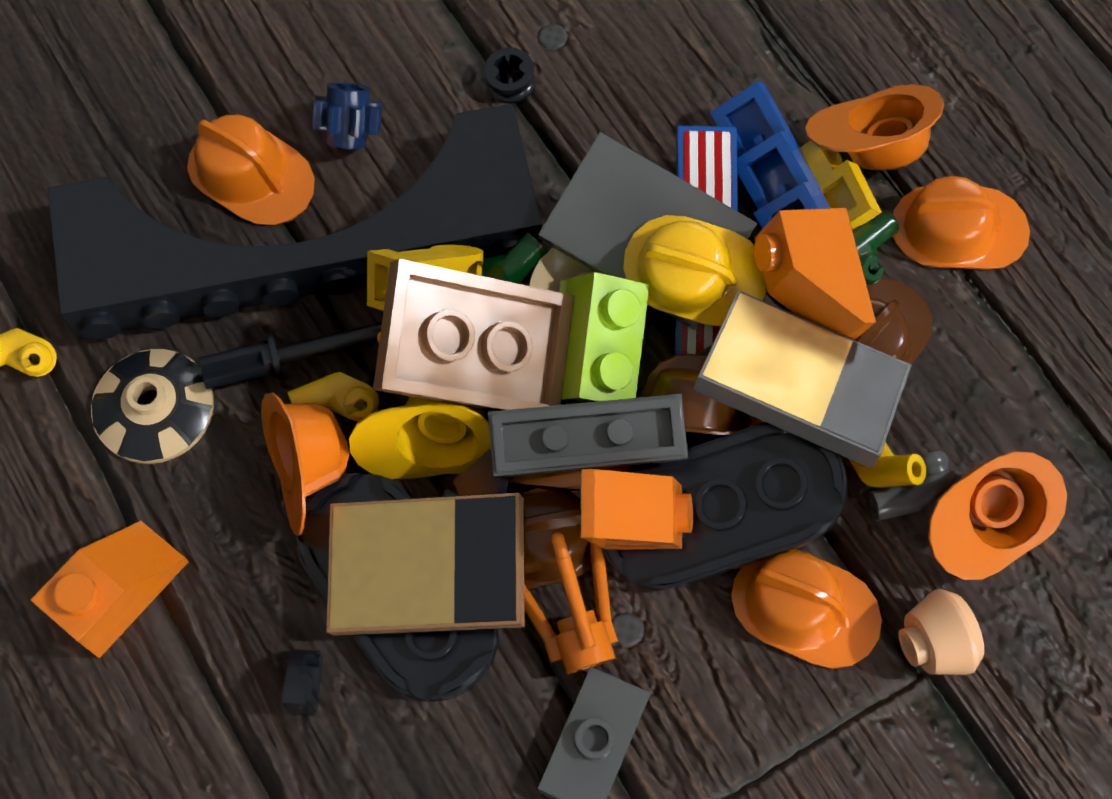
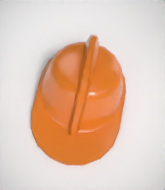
M916 84L894 86L867 97L835 104L818 111L809 118L805 126V132L808 140L818 147L831 151L848 152L852 161L864 169L895 170L908 166L918 160L927 150L931 127L941 117L944 102L940 93L929 86Z
M239 114L225 115L211 122L202 119L198 123V137L189 153L187 170L192 184L204 195L213 199L239 218L255 225L277 226L294 220L307 209L314 195L315 177L309 162L297 150L266 131L254 119Z
M948 176L935 179L928 185L918 187L903 196L893 210V216L899 224V232L893 236L894 242L906 257L920 265L937 268L982 270L1005 268L1017 261L1028 247L1030 227L1025 213L1015 200L999 190L980 186L965 177Z
M274 392L264 395L261 408L264 437L274 468L280 478L290 527L295 535H301L306 515L305 497L339 480L347 467L350 453L348 443L333 412L328 408L315 403L284 404Z
M1012 451L974 465L938 499L930 516L928 540L934 558L946 572L963 580H983L1000 572L1029 550L1040 545L1058 528L1065 515L1067 491L1063 476L1051 461L1033 452Z
M791 550L743 566L734 579L731 598L735 616L744 629L763 643L776 647L806 662L830 669L853 666L867 657L879 640L882 618L877 599L868 586L850 572L823 561L810 553Z

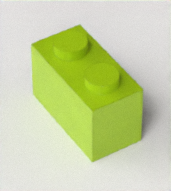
M596 272L561 280L559 292L574 295L561 404L636 398L650 284Z

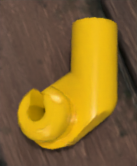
M18 328L0 334V367L7 365L29 376L39 377L52 371L56 365L57 356L55 349L47 340Z
M341 372L333 373L287 392L292 404H319L343 417L358 422L369 414L376 412L379 406L378 394L370 385Z
M886 442L873 469L849 459L861 481L873 488L921 485L926 478V465L920 455L894 456Z

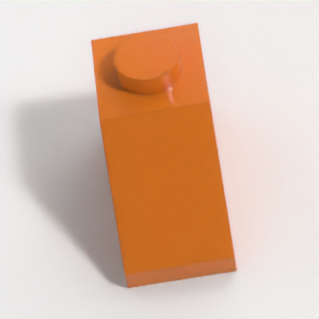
M847 209L779 210L755 237L754 259L757 268L763 272L767 293L793 314L850 339H857L875 324L876 320Z
M581 469V538L606 550L682 549V533H691L693 528V504L691 494H682V485L671 476L600 469Z
M139 521L79 549L40 589L31 601L77 642L100 658L189 561L144 522Z

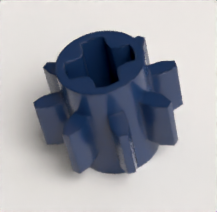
M346 82L327 84L326 96L317 95L315 100H313L311 128L324 129V143L329 146L345 149L364 148L367 145V134L379 135V130H381L382 103L370 102V88L365 85Z

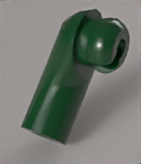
M881 209L882 213L852 231L867 287L878 283L884 274V266H878L879 256L877 255V248L899 232V224L896 218L885 209Z
M527 232L506 254L483 258L482 276L520 284L548 251Z

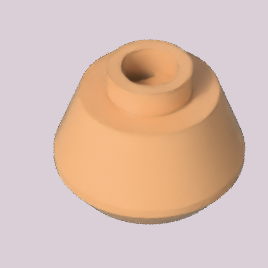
M943 589L933 590L905 615V628L899 630V642L906 659L912 666L917 667L920 665L928 674L969 675L976 671L984 656V642L979 624L972 610L961 596Z

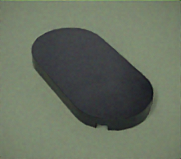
M763 422L734 432L731 435H725L688 448L687 460L642 464L627 472L671 476L682 485V494H691L693 504L692 532L682 533V549L606 550L602 548L610 564L632 582L650 589L669 590L684 587L777 554L803 547L825 535L837 522L842 513L847 497V476L840 454L767 422Z
M343 474L338 481L313 493L307 500L304 529L301 535H296L297 553L306 573L327 602L330 504L412 499L393 480L371 474ZM498 629L359 634L351 636L379 675L391 687L411 698L434 702L452 699L466 693L485 676L494 660L499 634Z

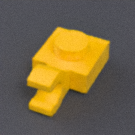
M811 141L800 147L829 207L847 209L852 231L882 213L858 164L849 160L843 162L839 152L818 147Z

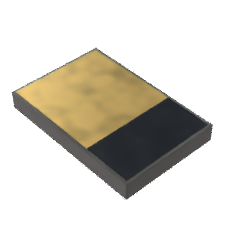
M738 290L693 390L873 469L883 450L911 364Z

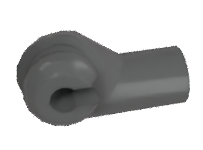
M941 450L920 455L926 465V478L921 485L885 487L868 491L867 505L872 518L875 521L919 512L953 485L955 479V470H950L948 455Z

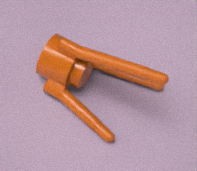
M556 532L552 535L551 541L572 616L557 622L560 634L556 635L525 584L524 607L525 612L545 644L550 663L562 660L566 674H572L589 669L590 666L595 667L616 659L611 644L618 642L611 620L605 555L602 547L589 542L596 619L594 610L586 611L565 538L562 533Z

